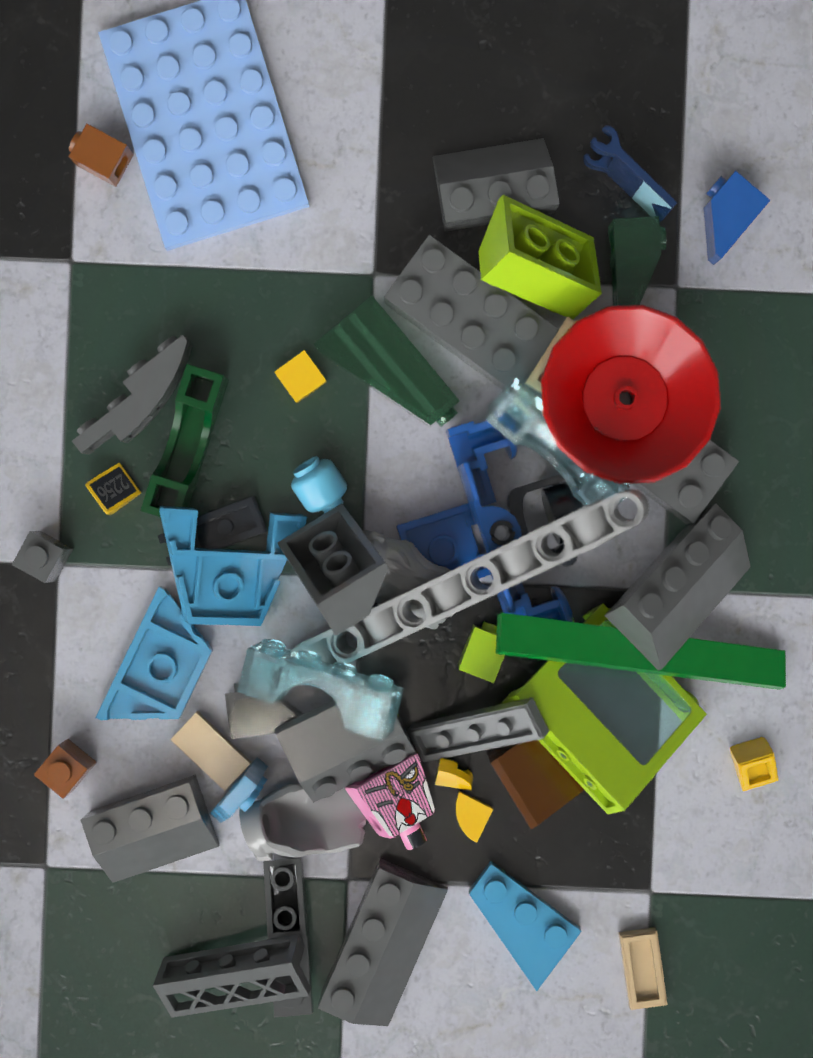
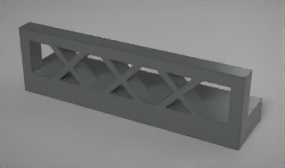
M299 934L163 957L153 984L171 1018L309 996L311 989L300 967L305 944ZM290 975L294 984L285 985L275 981L274 978ZM250 982L261 987V989L251 991L239 984ZM216 988L227 994L216 996L205 991V989ZM181 993L193 998V1000L178 1003L173 994Z

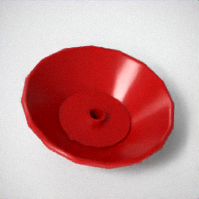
M645 305L607 306L577 320L552 347L541 379L543 417L558 448L584 472L617 484L654 483L686 468L710 441L721 408L718 370L703 340L676 316ZM621 392L630 394L632 399L630 405L621 403L619 399Z

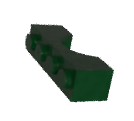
M186 364L175 399V414L169 439L162 458L151 475L140 511L160 517V506L189 508L229 379L224 375Z

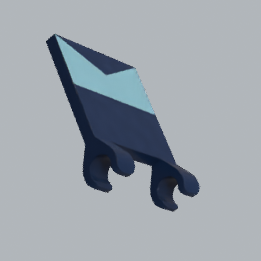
M604 126L602 132L609 137L610 143L605 145L602 142H598L596 138H593L590 143L591 148L596 153L602 155V158L597 161L592 160L586 153L583 156L584 164L590 169L605 172L659 224L677 202L621 148L615 129L611 126Z

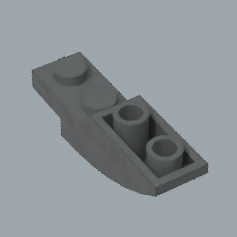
M183 335L178 339L172 336L158 346L157 351L159 354L147 362L143 359L133 365L127 371L129 377L123 381L131 395L126 397L123 394L117 397L107 406L109 412L97 421L94 417L81 425L77 430L79 436L72 440L77 449L83 454L90 455L114 435L117 436L120 442L128 444L142 432L158 415L178 385L193 346L190 341Z
M302 858L263 861L268 939L300 935L305 944L300 967L311 986L309 996L274 1001V1018L310 1015L314 1013L311 981L312 962ZM290 975L274 978L275 981L285 985L294 984Z

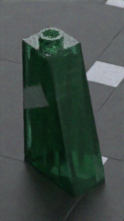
M370 296L314 343L316 350L322 356L430 428L435 423L443 427L458 414L455 407L459 404L460 400L373 296Z

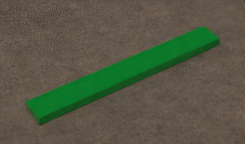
M501 613L497 616L496 654L776 690L786 688V651L689 638L663 669L658 671L617 628Z

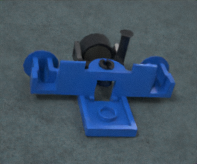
M494 405V419L475 425L471 421L446 430L468 503L396 526L400 540L412 542L427 560L451 571L529 534L523 514V499L530 491L552 485V487L541 491L542 502L549 524L584 507L578 490L572 481L559 483L565 481L563 473L512 489L507 497L508 511L497 506H486L495 503L496 498L486 470L488 466L484 454L505 448L510 459L515 458L517 455V437L510 416L500 405ZM475 524H478L486 552L482 554L479 553L471 528ZM498 526H503L506 530V537L503 540H499L494 536ZM553 533L556 542L561 545L550 550L555 553H562L565 545L562 544L564 540L557 533ZM578 556L559 565L564 567L571 566L577 561ZM486 567L479 568L478 578L491 575L493 580V575ZM522 582L497 593L503 613L574 622L569 602L562 590L557 586H551L552 600L535 606H531L528 593L525 592Z

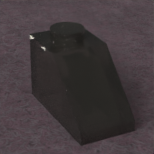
M256 680L233 683L234 689L225 693L231 739L275 733L274 728L304 714L267 685L257 686Z

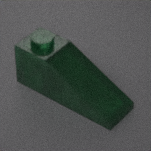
M659 216L613 219L609 224L608 235L613 306L640 305L661 256V250L666 249L665 227H660Z

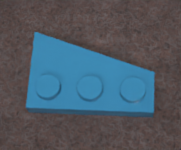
M256 757L209 814L222 823L232 817L238 808L246 812L260 795L259 792L268 780L263 776L268 765Z
M490 861L468 890L469 895L535 990L538 991L582 931L579 926Z

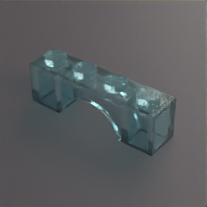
M516 377L489 404L486 421L514 445L527 446L544 457L561 474L569 485L573 496L583 505L587 506L600 499L603 501L621 491L630 489V484H617L584 472L558 448L543 417L542 400Z
M263 639V641L247 648L237 692L273 704L287 696L296 685L315 686L327 692L336 701L342 713L344 729L382 741L393 732L404 688L394 685V681L391 678L378 674H372L369 677L357 673V668L353 665L336 662L333 665L321 661V656L317 653L304 650L297 653L285 649L286 645L283 642L274 639Z

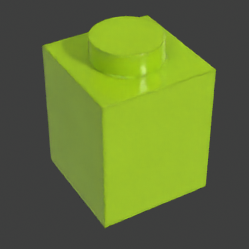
M485 621L482 627L473 624L457 665L458 670L492 683L495 682L505 656L496 654V625Z

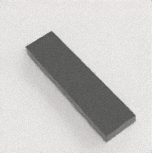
M533 697L414 723L406 730L422 762L543 739L549 732Z

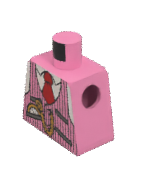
M417 753L405 758L398 764L390 765L370 775L363 781L355 782L345 787L349 796L379 836L391 839L400 835L407 850L415 849L427 841L419 822L431 816L435 808Z

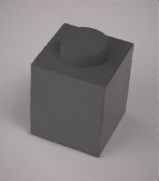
M29 531L12 566L44 583L56 582L73 548L42 531Z

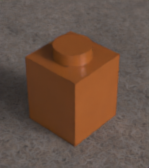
M87 123L82 132L78 131L73 136L69 146V151L71 152L69 158L76 166L117 187L134 155L126 144Z
M67 739L53 750L35 772L34 776L64 799L75 790L97 762L70 739Z

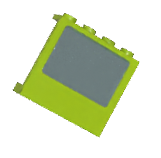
M603 603L583 616L585 619L583 624L616 628L604 616L610 608H607ZM548 660L524 686L512 691L502 702L504 704L533 697L549 730L548 734L538 741L608 815L625 811L707 715L699 706L697 698L684 690L673 676Z

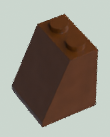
M538 740L488 749L486 751L492 767L531 829L541 824L584 791L580 784Z

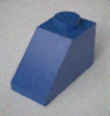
M737 171L727 180L720 176L706 193L711 198L703 208L708 261L713 265L723 258L770 202L768 197Z

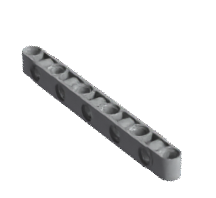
M628 489L603 501L600 499L373 608L369 616L337 636L329 629L294 646V649L268 662L265 668L266 680L271 687L281 691L288 690L309 679L310 681L589 551L642 522L649 511L648 500L640 491ZM622 498H630L637 504L638 514L635 519H626L619 513L618 506ZM550 533H557L564 540L565 545L562 553H555L548 547L547 537ZM480 567H486L491 571L493 575L491 586H486L479 580L478 570ZM413 599L421 602L423 605V618L417 617L412 612L411 602ZM347 631L353 633L357 638V648H352L347 643ZM284 662L290 665V667L292 668V678L286 676V674L284 673Z

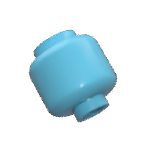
M315 456L300 464L293 471L295 477L292 480L291 488L307 511L312 513L323 511L325 514L341 503L343 504L341 497L347 490V483L331 460H320L318 456Z

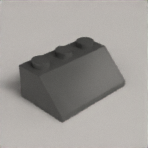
M544 138L433 156L444 231L488 225L498 199L502 195L508 196L545 215L555 214L559 206L554 167Z
M342 503L278 542L288 562L335 636L370 615L388 566Z
M378 678L274 728L275 734L300 785L313 803L322 798H328L335 792L355 782L363 781L370 775L390 765L398 764L416 753L400 715Z
M196 775L91 810L80 820L92 856L112 883L220 846Z

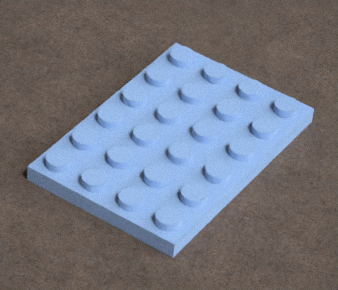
M200 0L98 32L163 244L167 251L310 207L246 0Z

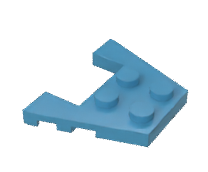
M160 506V517L184 621L188 624L261 626L280 584L278 579L287 561L278 542L304 527L307 517L302 514L270 513L266 551L194 548L198 510L186 507Z

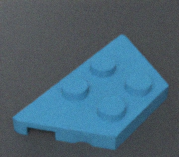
M158 587L95 718L99 720H146L150 718L167 720L181 718L213 649L194 624H188L184 621L181 607L166 588Z

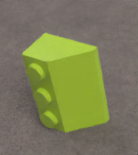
M502 195L498 199L478 251L481 280L491 286L517 295L521 299L542 306L553 313H558L565 317L568 316L574 320L602 294L594 237L508 196Z

